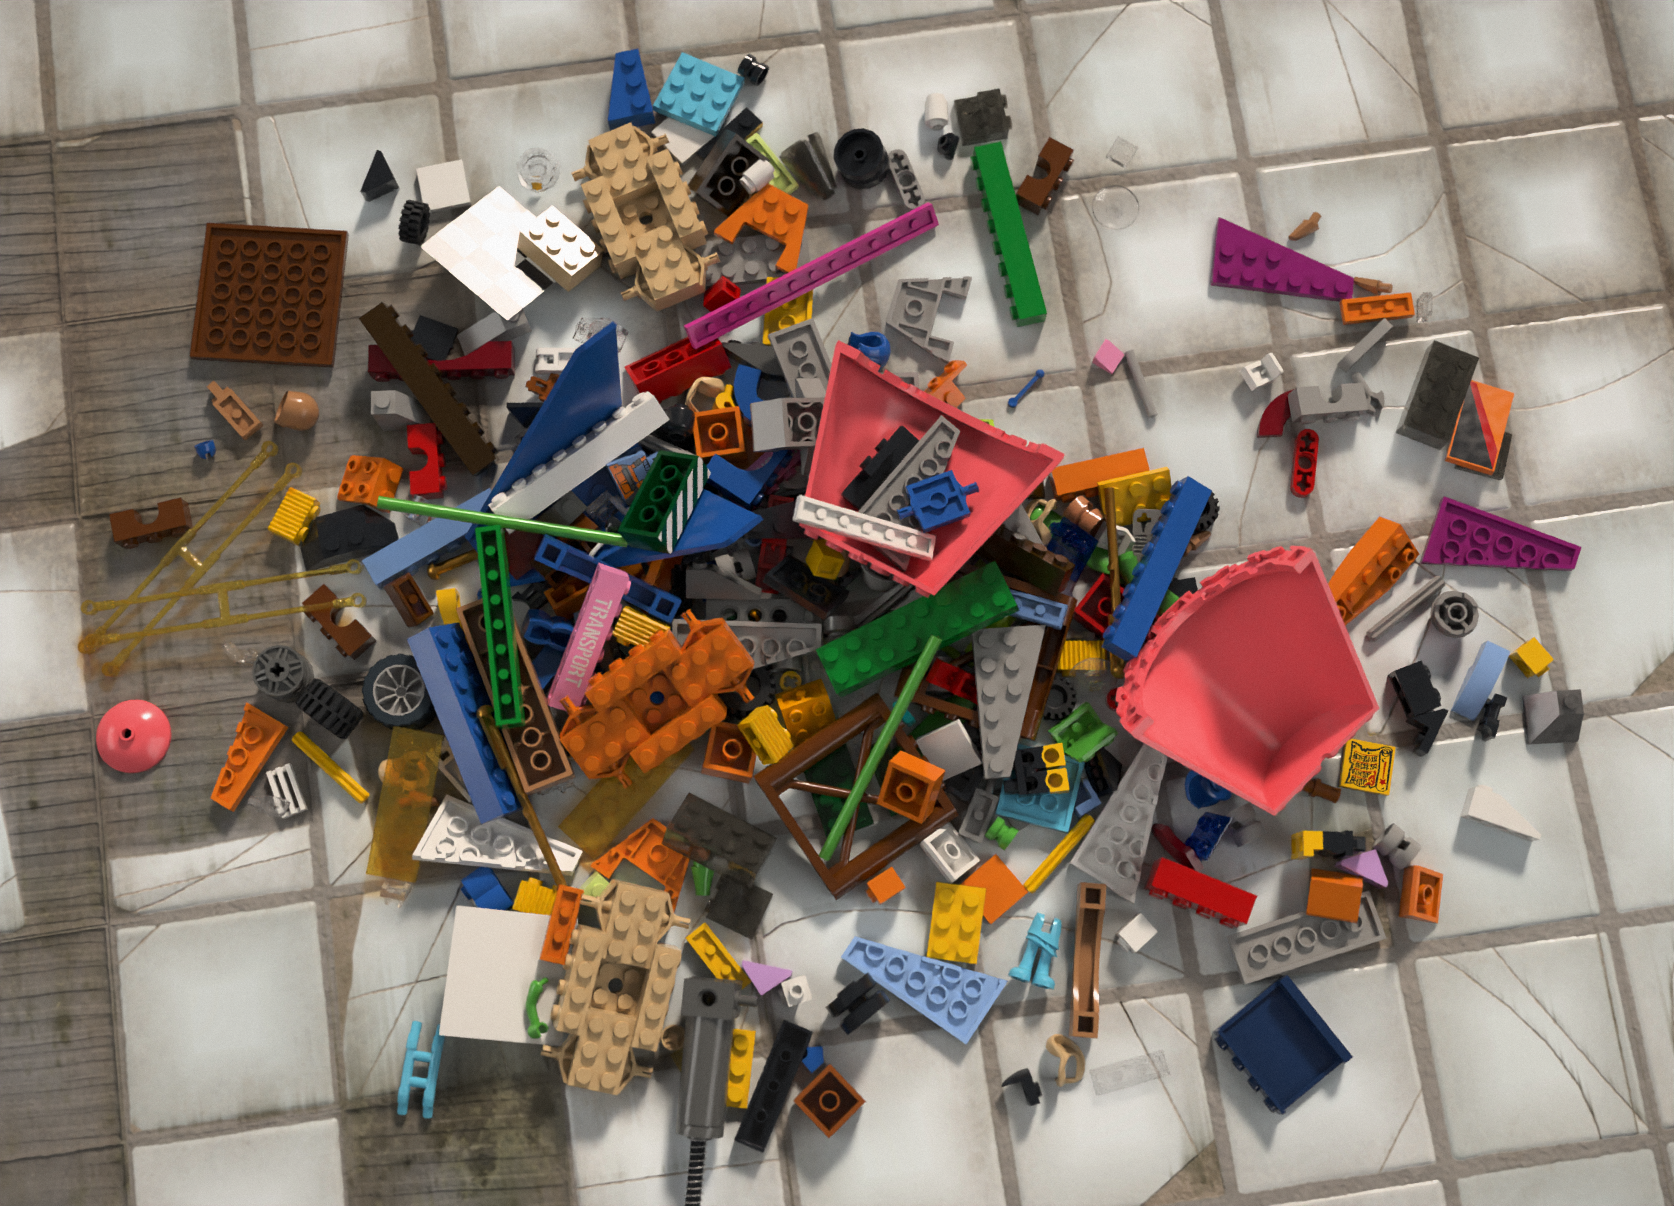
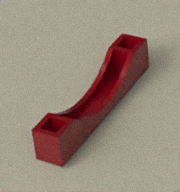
M488 341L468 355L452 360H428V362L437 365L443 374L440 378L447 377L449 380H459L461 377L480 380L484 379L485 376L506 379L509 376H515V347L512 341ZM377 344L368 345V373L372 379L378 382H388L390 379L404 381Z

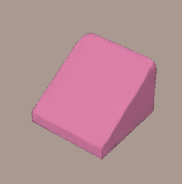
M1105 339L1092 363L1113 374L1125 354L1113 343Z

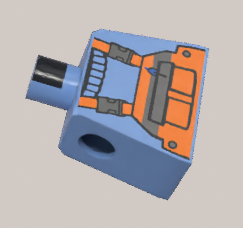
M636 447L625 451L606 464L605 467L624 502L641 486L658 451L646 457L641 448Z

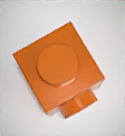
M891 866L867 882L868 889L865 892L872 903L877 901L881 905L906 887Z

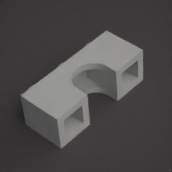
M1363 383L1339 385L1332 391L1333 403H1328L1322 398L1319 386L1297 387L1287 395L1292 422H1301L1303 425L1312 424L1316 420H1324V423H1330L1341 418H1346V421H1354L1360 419V416L1368 410Z

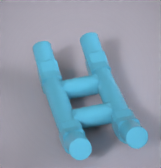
M413 1021L406 1043V1054L398 1091L397 1114H407L410 1087L425 1089L422 1117L432 1118L445 1036L439 1035L440 1024H438L432 1042V1052L417 1051L422 1023ZM414 1061L430 1063L427 1078L412 1076Z

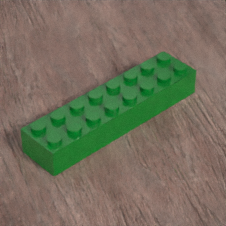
M996 561L943 586L935 595L930 594L929 598L923 596L817 648L816 651L836 694L842 698L918 661L931 634L942 639L938 648L940 650L1019 611V608Z

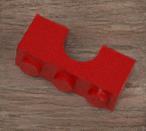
M435 423L407 425L408 449L412 455L424 454L428 456V462L423 469L409 471L410 495L415 501L444 498V490H447L446 476L442 474V467H446L445 454L441 453V444L445 442L444 435Z

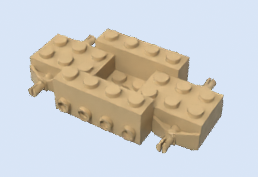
M628 123L589 139L584 168L571 173L575 182L587 176L589 179H592L581 184L586 196L583 203L588 214L592 212L595 219L591 220L596 234L601 232L603 239L599 241L604 253L609 252L611 259L607 261L612 273L617 272L620 279L636 274L635 285L621 292L624 302L638 296V298H642L650 307L658 312L704 293L706 270H708V266L720 262L717 252L701 258L700 255L693 251L697 247L707 244L705 235L708 234L704 222H699L696 216L700 213L695 201L691 202L688 195H691V191L687 182H682L680 178L683 173L678 161L673 162L668 149L656 153L658 151L657 147L669 143L666 133L650 139L648 135L636 126ZM644 216L653 217L651 223L647 225L640 223Z
M612 879L599 896L581 895L579 904L596 909L600 928L578 924L577 929H572V938L569 941V944L572 945L570 955L566 954L565 965H563V969L566 970L564 980H559L556 994L560 995L558 1004H553L550 1013V1020H553L552 1024L556 1031L570 1034L558 1048L543 1045L541 1056L552 1057L558 1060L562 1080L567 1085L618 1095L633 1076L637 1075L649 1079L652 1076L653 1068L640 1066L635 1061L632 1047L657 1051L682 952L675 945L658 941L671 926L688 929L689 925L686 923L690 924V918L676 916L668 892ZM614 978L622 981L621 989L616 992H612L608 988L609 982Z

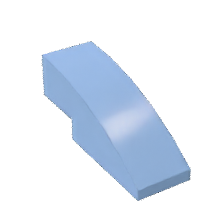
M1490 641L1481 644L1473 665L1467 671L1451 711L1472 721L1476 719L1510 653L1509 650Z

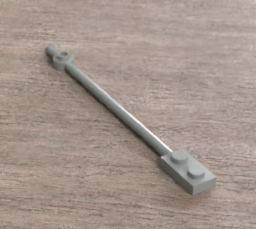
M1074 568L1066 590L1062 594L1074 597L1072 591L1080 574L1078 569ZM999 778L988 779L984 790L976 788L958 835L977 843H982L999 800L998 796L993 795Z

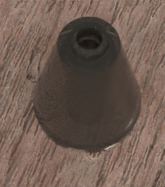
M815 132L807 136L809 138L808 141L799 140L781 153L779 158L817 199L822 198L825 201L836 194L834 190L837 188L822 138L819 132Z

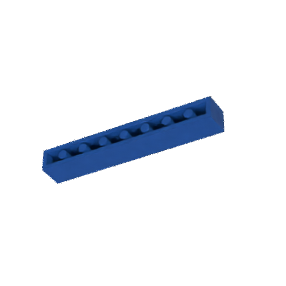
M1187 476L1180 481L1177 480L1170 489L1172 495L1161 509V519L1153 526L1151 531L1153 536L1142 550L1143 558L1133 569L1132 575L1134 577L1132 582L1125 587L1122 594L1124 599L1113 613L1114 621L1103 634L1105 640L1102 648L1125 661L1137 657L1211 495V489L1193 478Z

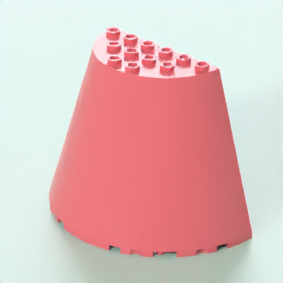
M838 340L834 350L805 496L858 512L859 510L843 498L841 493L862 470L859 465L868 455L873 458L877 453L874 448L883 438L888 440L900 426H904L920 441L941 415L960 430L944 472L952 470L956 480L962 487L976 482L979 492L966 496V503L971 512L970 517L925 532L936 536L933 558L927 561L911 556L905 572H902L869 543L802 523L799 526L805 528L803 534L817 540L818 536L826 539L825 545L841 553L844 549L849 551L848 557L865 565L870 562L872 563L871 569L888 577L891 573L894 575L892 580L906 587H909L911 583L917 586L915 592L929 598L930 594L935 595L1057 467L1065 454L1044 443L1036 444L1030 441L1026 447L1027 441L1012 434L1011 436L1006 434L1005 431L939 400L914 385L901 381L900 377L888 370H885L882 375L878 372L880 365L871 361L861 351Z
M1280 546L1274 547L1270 551L1262 550L1248 555L1247 562L1240 565L1233 564L1231 567L1226 565L1213 576L1199 582L1203 587L1194 594L1187 591L1149 629L1145 638L1147 642L1140 649L1137 657L1131 659L1126 664L1123 670L1126 679L1123 687L1117 688L1116 702L1118 703L1116 713L1121 718L1120 723L1134 738L1273 816L1282 811L1286 804L1302 791L1304 785L1321 771V762L1325 758L1330 759L1336 756L1339 749L1348 740L1352 739L1356 732L1366 722L1371 720L1373 714L1379 709L1317 556L1311 548L1303 546H1290V550L1287 551Z

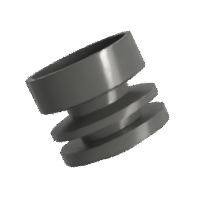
M276 645L266 648L259 653L253 664L252 675L254 683L259 690L279 702L290 703L297 701L314 679L313 667L307 658L288 646ZM281 667H282V668L285 669V670H284V672H281V673H280V677H279L278 675H276V673H277V672H280V671H281Z

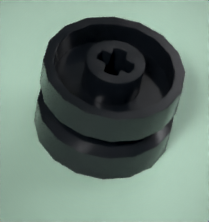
M864 128L853 129L845 133L837 141L834 148V161L842 177L851 187L870 189L879 185L886 178L890 169V158L877 134Z
M866 973L858 981L851 982L836 995L837 998L825 1007L833 1017L840 1016L846 1010L849 1011L850 1014L840 1022V1027L847 1035L852 1033L890 1001L883 990L877 991L869 998L867 997L866 993L874 988L876 981L869 973Z

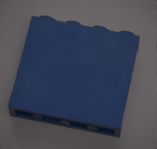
M1282 975L1213 1031L1217 1036L1214 1039L1223 1051L1227 1049L1233 1057L1231 1059L1233 1065L1240 1072L1243 1070L1249 1077L1247 1082L1255 1092L1260 1091L1265 1097L1263 1102L1272 1113L1276 1111L1277 1114L1282 1115L1286 1113V1108L1341 1063H1347L1353 1058L1288 975Z

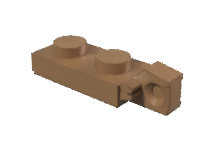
M215 381L206 386L215 396L211 400L214 407L245 441L264 426L232 389L226 387L222 390Z

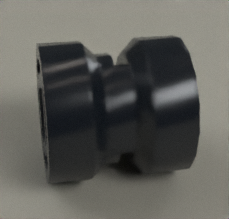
M748 54L741 61L737 72L742 77H748L754 85L759 86L766 78L769 66L763 62L759 63L755 56Z

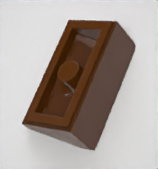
M410 572L384 586L385 591L407 627H415L434 614Z

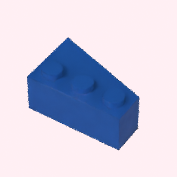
M638 49L615 54L608 114L610 131L628 123L636 127L655 123Z

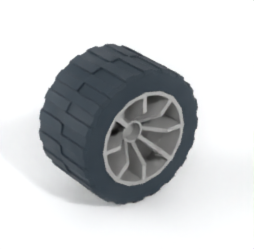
M405 654L389 655L377 661L369 669L363 681V703L366 705L368 713L376 721L391 730L402 733L421 730L433 721L437 713L414 656Z

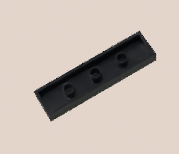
M783 1020L734 1141L764 1153L813 1031Z

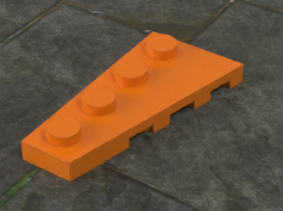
M247 702L244 707L245 714L242 722L238 723L235 731L237 735L233 746H230L227 752V762L225 767L221 768L211 795L212 800L232 812L235 811L289 728Z

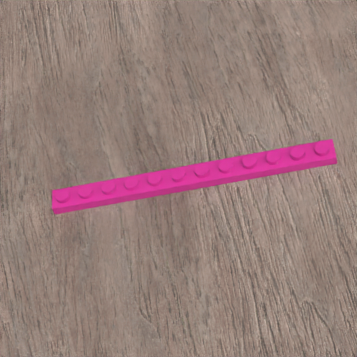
M927 202L684 325L692 347L697 349L938 226L939 223L933 205Z

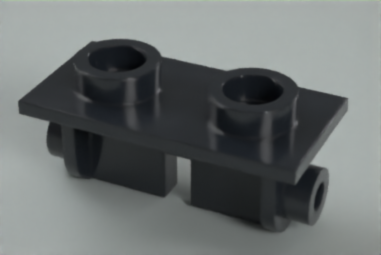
M675 564L674 568L671 569L670 585L676 587V590H669V593L680 597L682 601L675 616H680L684 612L686 613L688 609L691 611L692 598H686V568H684V565Z

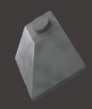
M1581 689L1558 690L1522 696L1528 745L1578 742L1584 716Z

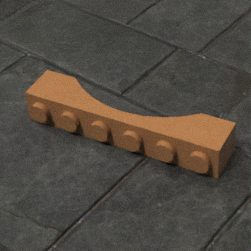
M1081 882L1077 885L1069 1036L1098 1038L1099 961L1105 913L1106 884Z

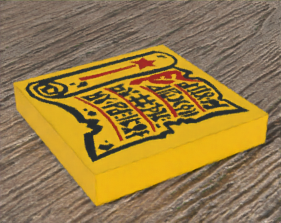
M1356 739L1348 740L1344 744L1338 787L1388 796L1396 747Z

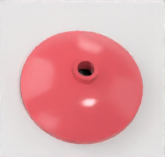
M128 700L113 706L101 719L96 733V745L101 758L113 769L124 773H140L151 769L163 759L171 743V726L168 718L160 708L143 700ZM127 730H131V736L129 738H125V732Z

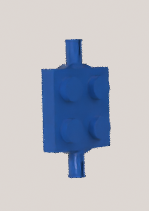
M950 470L906 486L905 490L910 500V506L897 510V515L900 520L914 515L919 521L923 533L970 517L971 512L966 503V496L979 492V488L976 482L962 487L956 480L953 471Z

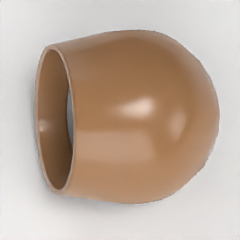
M286 391L277 409L274 423L293 430H308L316 424L319 418L318 404L306 393Z

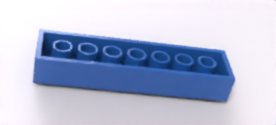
M459 622L429 627L408 638L407 641L480 823L484 824L522 810V805L505 768L501 770L481 722L477 718L478 709L483 705L492 706V703ZM491 712L495 720V712ZM499 729V732H500V734H501V736H502V738H503V741H504V743H505V745H506V747H507V750H508V752H509V754H510V756H511V753H510V751H509L508 745H507L506 740H505V738H504L503 732H502V730Z

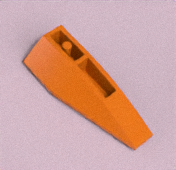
M1379 516L1347 554L1330 579L1328 585L1345 626L1389 591L1418 557L1419 552L1401 524Z

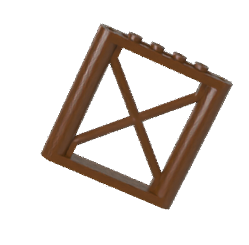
M965 563L945 585L979 569V567ZM1003 575L1009 589L1068 605L1061 630L1045 626L1020 733V738L1035 741L1078 600L1062 593L1055 597L1033 584ZM1027 621L1019 626H1034L1041 624ZM973 650L948 663L960 668L973 661ZM917 661L902 668L893 697L899 698ZM929 672L925 673L910 703L921 706L920 710L933 715L935 711L945 714V719L956 721L960 718L968 721V726L980 729L978 711L925 695L929 684L926 681Z
M877 692L786 753L777 763L770 764L753 776L835 900L847 894L959 816L957 810L943 791L946 789V786L942 781L933 812L922 824L909 819L849 861L860 802L879 805L877 804L879 795L864 793L844 832L839 862L827 869L779 797L780 794L790 788L842 799L848 798L851 790L796 780L794 778L864 731L854 784L856 783L869 757L874 730L883 724L885 725L891 714V711ZM901 720L893 736L900 749L930 763L926 756L921 757L916 750L919 747L917 742L911 735L907 737L902 729L905 725Z

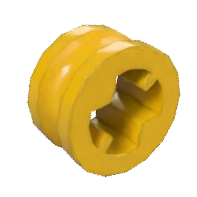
M794 671L785 672L780 678L782 691L792 689L790 686H784V683H787L785 680L787 677L791 680L797 679L798 682H795L796 687L802 685L800 675Z

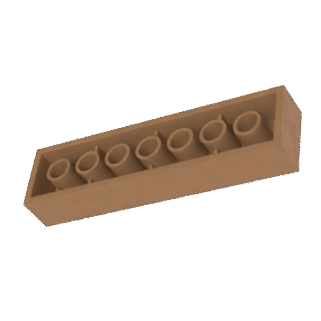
M481 598L456 608V611L494 708L483 599ZM514 616L526 726L501 730L525 793L530 796L576 778L567 751L560 742V733Z

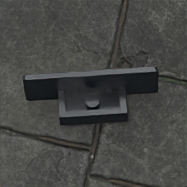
M900 426L888 440L883 438L874 448L877 453L873 458L868 455L859 465L862 470L844 489L841 496L857 510H860L919 440L904 426Z

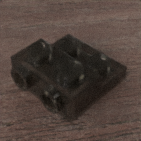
M1000 88L977 92L975 97L954 100L953 105L962 146L1008 138L1009 130L1012 129V120L1010 115L1006 116L1004 109L1008 106L1005 94L1001 95Z
M727 872L726 877L721 875L715 889L719 890L716 898H710L704 912L708 913L706 918L752 940L773 897V893Z

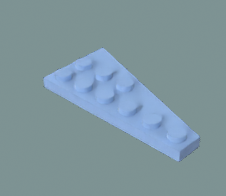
M856 936L841 956L842 959L862 973H869L879 985L964 1044L968 1043L1008 982L1004 979Z

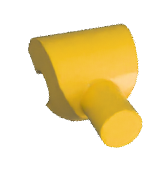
M727 384L725 391L717 395L712 410L736 406L732 398L734 392L733 385Z

